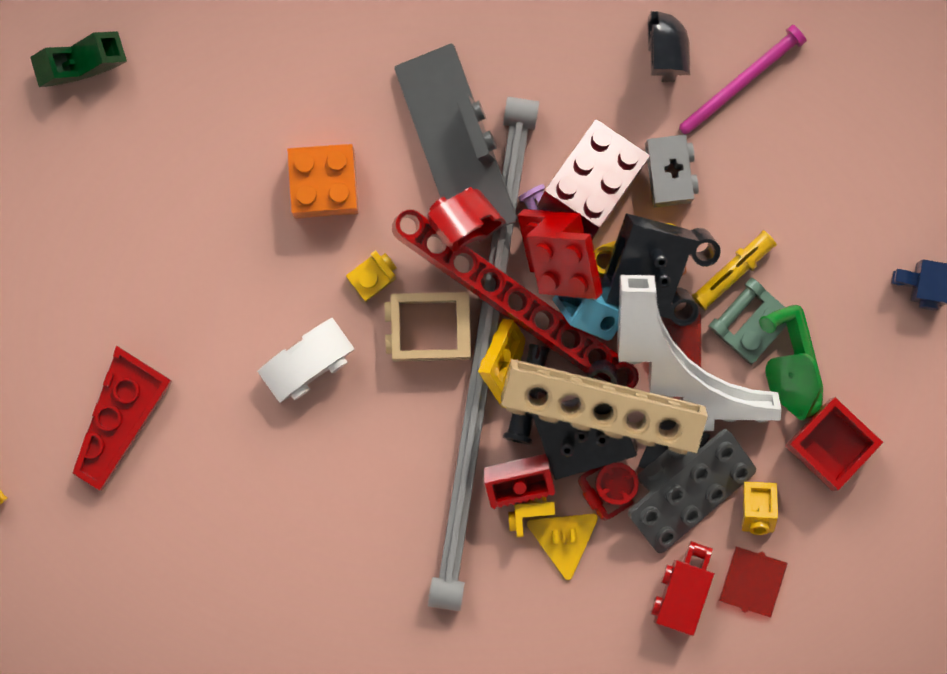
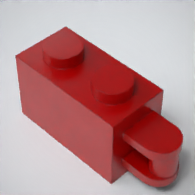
M690 541L683 562L674 560L672 566L666 565L661 579V583L666 586L662 597L656 596L650 613L655 616L654 623L694 636L715 574L706 570L713 548ZM692 555L703 559L700 568L689 565Z

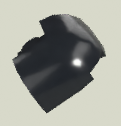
M651 11L648 17V51H651V76H662V82H675L677 75H690V43L687 30L673 15Z

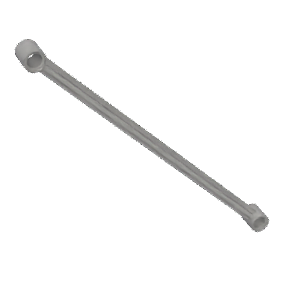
M507 96L503 125L509 126L502 177L516 213L528 130H535L539 101ZM514 223L497 229L492 235L488 262L505 274ZM486 275L484 289L488 292H493L496 287L495 279L490 275ZM483 300L439 578L432 577L428 600L429 607L454 611L461 610L465 582L458 580L488 393V386L478 373L481 360L485 357L490 347L492 337L498 329L500 316L499 311Z

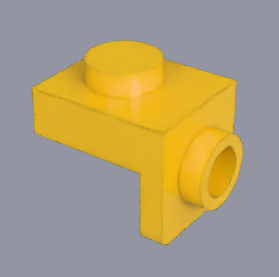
M542 496L541 499L535 498L534 501L529 499L527 504H515L514 511L508 512L509 530L516 531L517 538L524 537L522 517L555 515L554 502H547V498Z

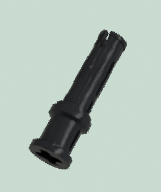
M529 344L526 362L545 367L550 349L541 346L539 358L536 359L538 345ZM538 392L533 393L531 397L537 399ZM528 412L525 415L512 413L508 432L503 434V438L531 445L530 433L534 421L533 415Z

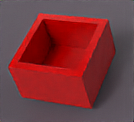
M833 397L795 434L785 447L831 491H838L884 442L836 397Z

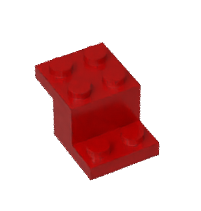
M523 209L518 214V220L529 270L535 273L539 294L597 300L603 292L591 234L584 233L581 213Z

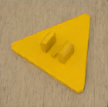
M593 513L534 519L527 522V527L566 580H570L598 521V516Z

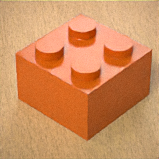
M353 144L287 148L291 213L294 218L359 214Z

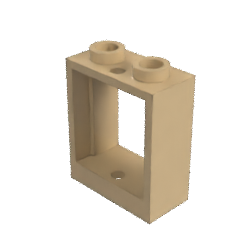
M469 292L391 294V302H385V322L391 321L392 334L385 335L386 354H392L393 362L471 360ZM456 302L457 349L401 351L400 304Z

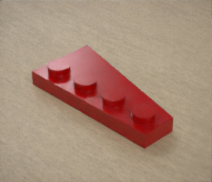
M116 345L110 369L104 379L100 398L94 408L90 427L83 440L72 473L99 491H102L169 388L172 380Z

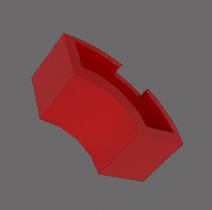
M472 187L465 189L462 193L448 200L445 197H441L429 208L430 212L427 213L429 224L453 253L473 241L482 242L506 223L483 193Z

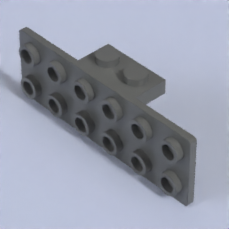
M450 43L396 65L394 69L440 198L445 197L448 200L462 193L465 189L472 187L473 189L480 190L504 218L506 223L500 228L517 222V215L493 150L497 149L491 131L486 132L482 122V120L486 119L480 101L475 102L455 46Z

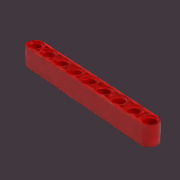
M408 209L402 211L394 219L392 232L400 242L504 316L514 320L517 325L583 372L588 374L591 366L588 361V355L591 350H595L601 355V360L610 361L617 370L620 368L627 373L628 380L624 385L625 387L634 388L637 385L639 373L633 364L619 362L618 354L591 334L569 325L563 314L466 245L453 253L431 227L428 218L415 210ZM410 218L415 222L416 231L414 234H406L401 230V219ZM430 237H437L441 240L443 244L441 253H433L428 249L427 241ZM456 256H463L469 261V270L466 273L459 272L455 268L454 260ZM483 275H490L495 279L496 287L493 292H488L482 287L481 279ZM511 293L519 295L522 299V307L519 311L509 307L508 298ZM538 312L544 313L549 319V325L545 330L538 328L535 324V316ZM565 331L571 332L575 337V344L571 349L566 348L562 344L561 337ZM599 373L593 377L596 380L610 382L611 380L610 376L605 373Z

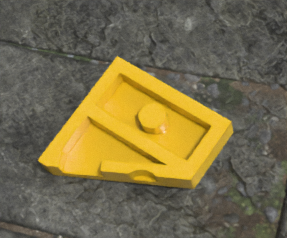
M502 319L492 337V342L485 357L481 360L478 373L500 406L511 359L521 361L526 340L512 319Z

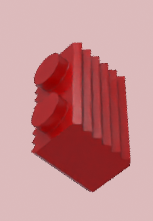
M546 454L484 468V483L490 506L494 510L497 506L500 508L503 505L508 507L510 503L513 505L516 502L521 504L523 500L525 502H528L529 499L534 501L535 498L541 499L542 496L547 498L548 495L554 496L555 494L554 478Z

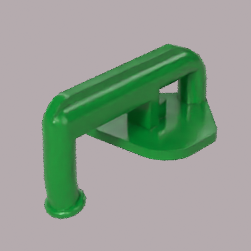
M790 305L776 310L767 316H762L759 319V325L763 331L773 333L778 325L787 324L794 355L770 359L766 364L765 373L770 391L778 392L780 403L799 420H804L814 416L821 409L823 404V384L805 313L801 306Z

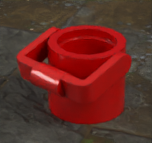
M612 463L585 472L578 478V483L584 492L582 495L592 511L595 510L604 521L613 518L633 505V498L639 488L636 472L624 463ZM601 469L595 478L594 490L586 478ZM601 499L610 505L622 506L608 514L602 505Z

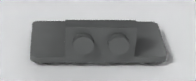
M727 429L721 430L703 447H699L697 453L688 451L687 454H679L667 449L637 475L638 480L649 493L629 509L628 516L658 553H663L743 485L744 482L750 479L756 473V467L732 433Z

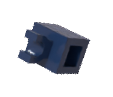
M922 259L916 263L915 272L903 269L893 271L891 284L912 287L910 301L919 302V308L938 310L939 306L947 304V263Z

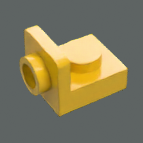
M375 250L367 260L348 273L346 278L363 300L367 302L396 280L393 271L397 267L386 253L380 256Z
M744 482L742 531L750 532L754 535L773 533L778 520L777 483Z

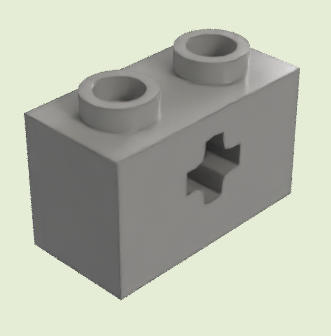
M686 134L647 139L645 150L650 155L647 165L653 208L692 203L694 194L699 193L697 175H691L690 162L695 160L694 148L692 143H687ZM669 164H673L674 169H680L676 178H672L669 172L665 173Z

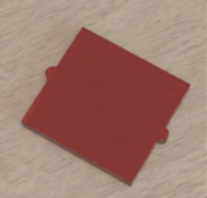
M736 546L719 601L739 607L744 613L751 611L771 618L788 563L765 556L763 551L756 553Z

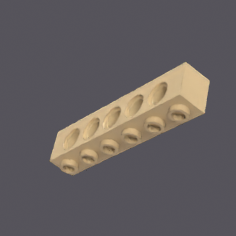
M514 359L510 361L501 395V406L506 407L507 411L514 414L525 415L526 412L537 414L540 419L551 423H557L558 420L570 422L574 428L584 431L595 428L603 430L605 435L621 439L623 436L636 438L638 443L646 446H655V444L668 446L669 450L679 454H687L688 451L698 452L708 418L706 408L703 405ZM540 387L546 390L547 394L541 399H535L529 395V392L533 388ZM569 395L576 396L579 399L578 404L572 407L563 405L561 401ZM602 403L612 407L611 411L604 415L596 413L594 409ZM634 411L644 414L643 419L639 422H630L626 418ZM667 419L677 422L671 430L661 429L659 427L660 423Z

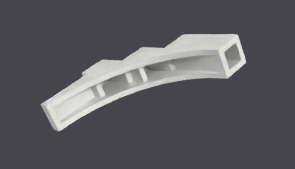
M653 275L620 276L617 337L619 362L630 364L649 362L648 382L650 393L670 398L680 397V400L705 406L708 418L704 431H714L715 420L726 422L737 420H755L757 422L781 421L782 409L778 392L752 390L730 384L704 371L681 351L670 337L661 320Z

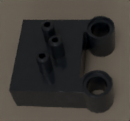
M626 213L601 283L603 292L601 296L605 303L619 306L621 275H653L660 316L671 319L679 326L690 325L698 317L699 309L688 291L678 287L686 262L690 255L696 264L703 267L711 266L720 257V246L709 231L704 228L689 230ZM708 243L705 250L696 252L699 245ZM686 302L683 309L674 311L678 304Z
M598 360L590 366L588 378L594 379L595 375L605 373L611 378L609 383L617 384L618 374L613 363L607 360ZM540 387L533 388L529 392L530 396L535 392L547 394L546 390ZM572 399L562 402V404L572 407L578 404L579 399ZM602 403L597 405L594 411L604 415L609 413L612 407ZM530 413L533 415L555 480L637 456L635 438L623 436L621 439L605 435L603 430L591 428L589 431L574 428L570 422L558 420L557 423H551L540 419L537 414Z

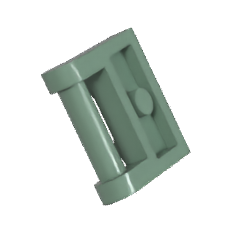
M750 278L745 283V290L718 320L714 318L708 325L718 337L750 365L758 359L787 326L786 323L778 325L773 333H767L761 329L759 319L762 316H767L776 310L785 308V306L766 291L754 278ZM757 297L762 302L760 307L735 335L732 334L728 327L749 303Z

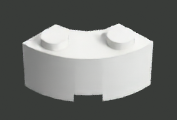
M333 318L328 319L303 335V339L287 351L285 349L282 350L257 371L279 403L289 397H292L294 401L310 390L308 384L328 370L334 373L348 363L345 357L355 348Z

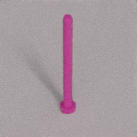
M793 24L787 28V36L680 124L679 130L682 134H689L793 46L801 47L806 43V37L800 29Z

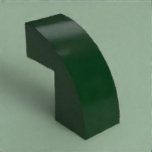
M118 31L93 32L70 47H48L30 57L39 87L79 81L104 73L127 62Z

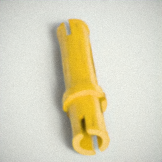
M761 231L744 249L739 248L735 252L736 256L697 292L693 293L692 298L703 310L708 309L707 307L749 269L753 271L757 267L756 263L773 247L777 246L775 240L766 231Z

